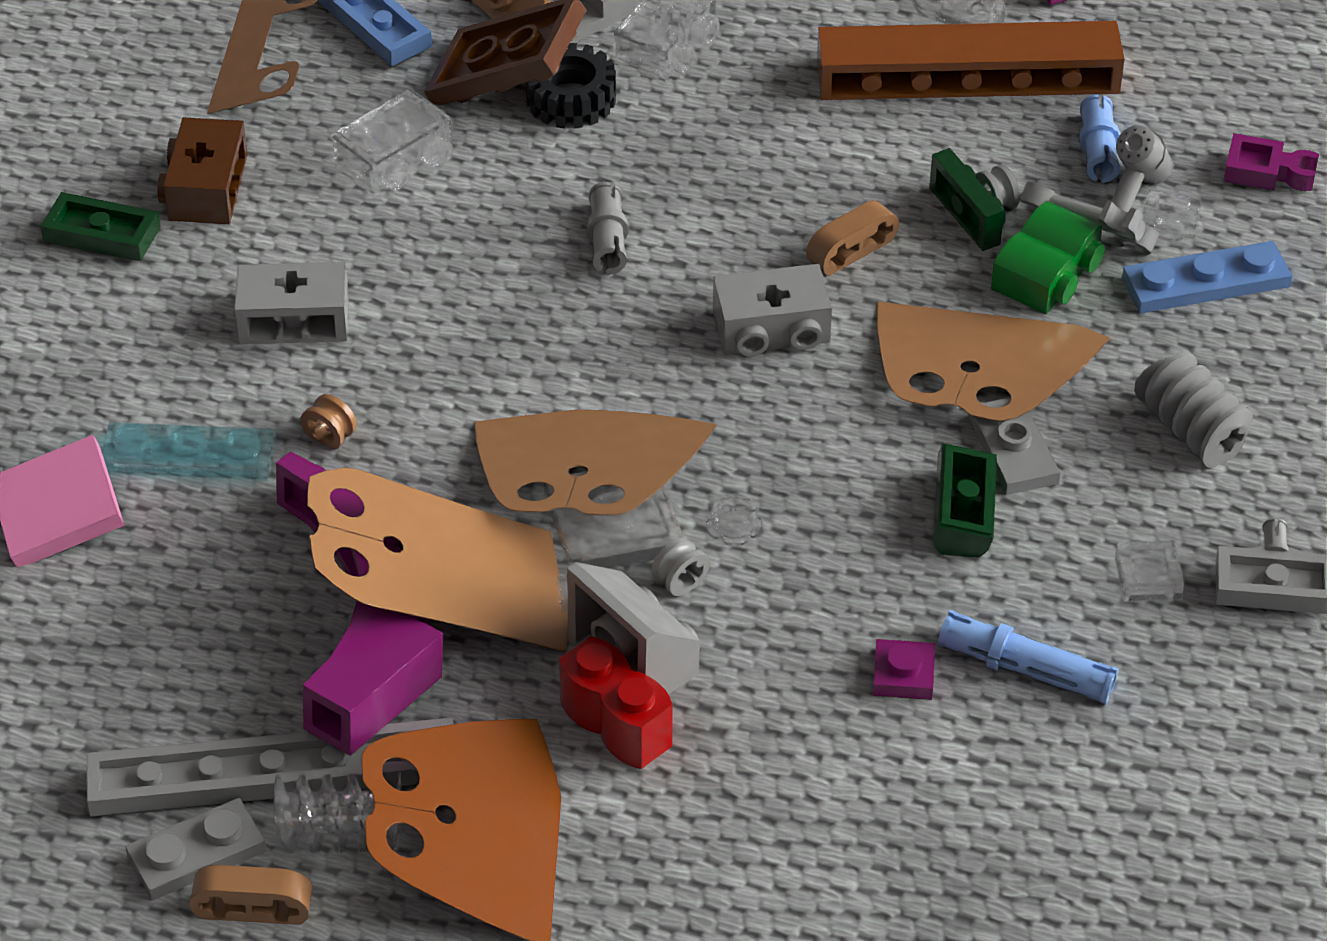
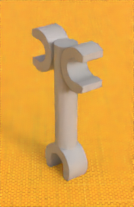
M1027 181L1019 199L1020 202L1030 205L1029 210L1035 211L1042 203L1049 201L1102 225L1103 231L1116 234L1114 239L1116 242L1124 245L1130 242L1148 254H1151L1159 236L1155 229L1146 225L1145 221H1142L1143 214L1140 211L1131 207L1129 212H1126L1115 206L1112 201L1106 200L1104 207L1100 208L1060 196L1045 186Z

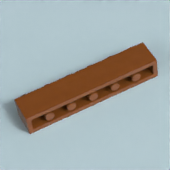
M1117 21L818 27L817 69L821 100L1120 94L1125 59Z

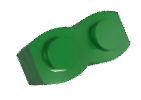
M1049 201L1042 203L1028 218L1021 232L1012 236L995 258L991 289L1044 314H1047L1057 302L1064 305L1067 304L1077 288L1079 276L1084 271L1093 273L1103 258L1105 245L1101 243L1102 225Z

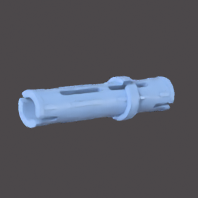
M949 610L948 616L946 615L940 630L938 646L986 662L987 668L995 671L1003 667L1107 704L1109 693L1111 694L1119 668L1098 663L1046 643L1026 638V636L1014 633V628L1004 623L997 627L974 620L953 610Z

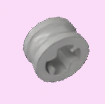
M1003 164L997 165L992 168L991 173L987 170L976 173L977 180L991 196H996L1001 201L1003 207L1008 210L1017 208L1020 202L1019 187L1013 173L1007 166Z
M678 538L668 543L659 552L652 565V575L658 582L666 584V588L672 595L683 596L703 581L710 567V559L703 551L696 550V546L690 539Z

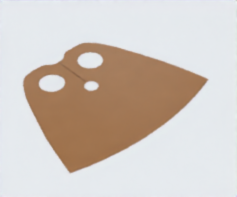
M879 301L877 304V328L882 363L886 379L894 394L902 400L930 407L942 404L958 406L971 416L993 421L1014 419L1037 407L1073 378L1110 339L1108 336L1074 324ZM970 361L977 363L980 369L973 373H967L961 369L960 365L963 362ZM928 372L940 376L944 381V387L937 392L924 393L912 388L909 380L917 373ZM985 387H999L1010 394L1011 401L1003 407H988L978 402L976 393Z
M579 409L474 421L480 460L490 489L500 504L507 509L519 512L542 513L556 508H572L587 515H619L644 503L694 456L717 426V424L656 414ZM577 466L588 469V472L582 476H573L568 473L570 468ZM529 483H546L554 489L550 497L539 501L525 500L518 495L519 488ZM603 485L617 486L625 494L622 499L610 504L596 503L588 498L590 490Z

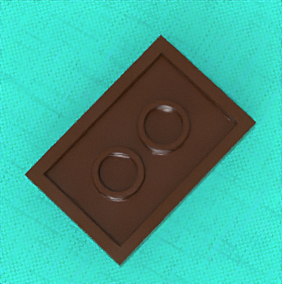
M557 0L459 28L424 91L425 95L435 105H444L455 101L464 103L477 95L492 91L501 93L514 85L533 80L541 82L549 79L559 70L560 62L570 42L577 34L576 30L587 11L580 0Z

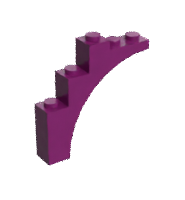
M290 451L276 462L277 504L303 521L316 533L319 525L317 517L313 510L307 507L308 483L310 476L326 470ZM335 489L331 492V503L340 513L349 517H358L364 513L363 502L353 492L346 489ZM391 536L383 539V543L388 550L395 553L403 550V546L398 539ZM345 547L335 551V556L347 574L361 577L368 573V562L358 551ZM356 600L349 627L332 655L303 684V729L351 756L442 678L443 633L429 624L432 619L376 608Z

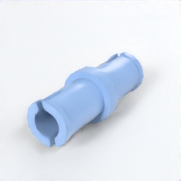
M1094 94L1086 97L1080 104L1083 127L1080 130L1079 142L1081 149L1086 153L1088 177L1096 182L1098 179L1097 168H1099L1101 183H1106L1115 179L1120 173V163L1116 151L1117 138L1120 136L1118 126L1113 123V105L1111 100L1103 95L1101 100L1102 108H1100L1099 96Z

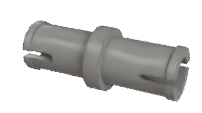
M600 182L590 189L589 203L591 205V215L586 223L587 235L591 242H593V266L600 272L603 268V258L604 274L618 273L627 263L624 240L629 232L628 220L622 213L621 189L615 184L612 188L613 197H611V182Z

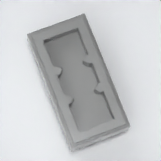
M1011 397L981 404L994 408L1003 407L1009 404ZM1030 411L1007 421H993L968 414V418L984 451L997 454L996 475L1006 495L1059 484L1060 471Z

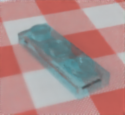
M109 422L102 455L108 474L268 481L276 436L275 429Z

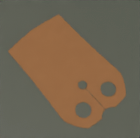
M354 468L326 470L309 477L307 507L313 510L319 523L316 533L309 535L315 569L351 598L372 607L459 625L567 652L568 616L551 531L472 508ZM335 489H346L353 492L363 502L364 513L358 517H349L340 513L331 503V492ZM387 536L398 539L403 546V550L399 553L388 550L383 543V539ZM343 547L358 551L368 562V573L361 577L345 573L335 563V551Z

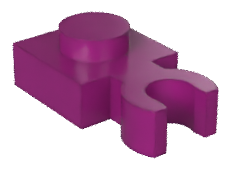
M1233 133L1223 182L1275 190L1276 181L1286 182L1288 186L1299 191H1312L1319 154L1310 150H1297L1292 153L1283 152V141Z

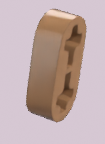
M872 200L821 227L812 236L807 245V259L813 264H819L821 271L830 276L890 243L898 232L899 219L879 201Z
M209 865L201 868L195 874L189 907L201 919L301 925L308 919L313 885L305 875L289 869Z

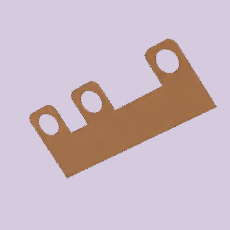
M286 0L241 1L207 114L282 96L294 87L300 66L297 61H290L258 69L273 16L309 7L317 0H304L297 4H288ZM279 70L289 73L287 82L279 89L272 92L260 90L261 82L269 74Z

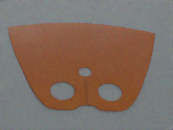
M504 719L450 724L394 734L368 745L362 753L361 761L362 780L365 786L372 792L375 802L373 812L365 820L366 845L372 858L391 874L407 884L476 919L528 941H551L561 793L553 762L538 720ZM391 758L407 760L418 771L419 784L411 791H400L393 788L383 776V764ZM441 805L450 807L455 812V821L452 824L441 822L435 813L437 807ZM396 823H404L416 829L422 836L424 843L423 851L420 855L414 858H406L395 853L388 845L386 839L387 830L390 826Z

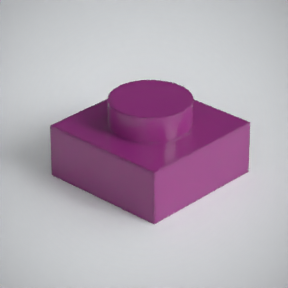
M876 639L873 696L932 700L935 643Z

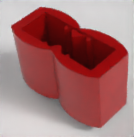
M590 636L559 658L560 701L564 711L582 728L601 734L604 745L617 759L629 766L642 769L672 747L673 704L669 694L651 677L631 670L629 662L616 647L600 638Z

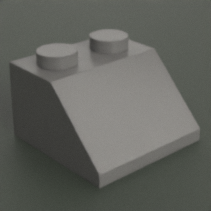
M578 562L567 568L568 642L576 647L590 636L600 638L612 644L625 656L631 670L651 677L668 694L699 674L700 640L689 624L684 621H677L661 607L655 595L644 586L639 587L627 575L618 570Z

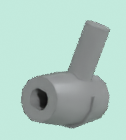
M1131 126L1125 129L1117 138L1116 151L1119 159L1125 166V170L1111 201L1115 206L1126 212H1129L1142 181L1152 184L1162 183L1172 173L1173 163L1163 138L1144 126Z

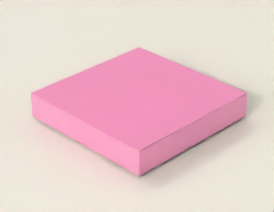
M94 435L0 472V522L10 558L16 567L35 563L125 526L101 448Z

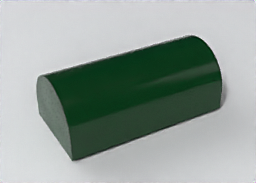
M942 443L937 458L933 544L941 555L979 558L989 550L994 538L997 454Z

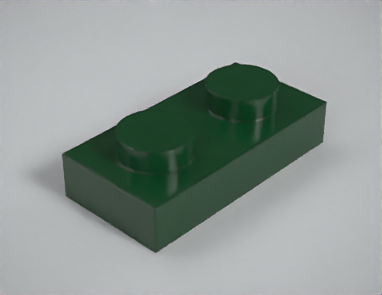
M951 148L932 154L929 189L982 251L1001 245L1002 227L1006 221L1005 210L1001 201L996 196L990 195L977 180L974 170L969 165H964Z
M64 192L60 193L40 226L43 242L136 261H142L161 227L158 211Z

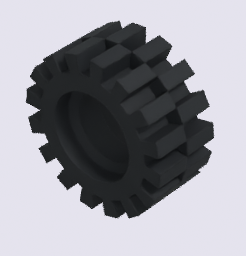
M570 43L560 62L559 70L549 79L541 82H536L535 80L525 82L527 107L530 106V112L534 117L541 114V122L547 125L555 119L556 127L565 128L566 122H573L574 129L583 128V120H587L590 125L599 122L598 115L606 118L610 114V107L614 108L616 104V70H614V63L612 59L607 60L606 53L600 50L594 54L593 46L586 44L583 50H577V43ZM563 83H580L585 86L567 89L558 87L557 85Z

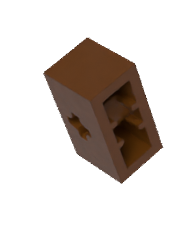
M182 117L177 138H170L168 142V171L159 174L157 185L159 203L166 204L168 221L213 224L231 223L248 156L244 121Z

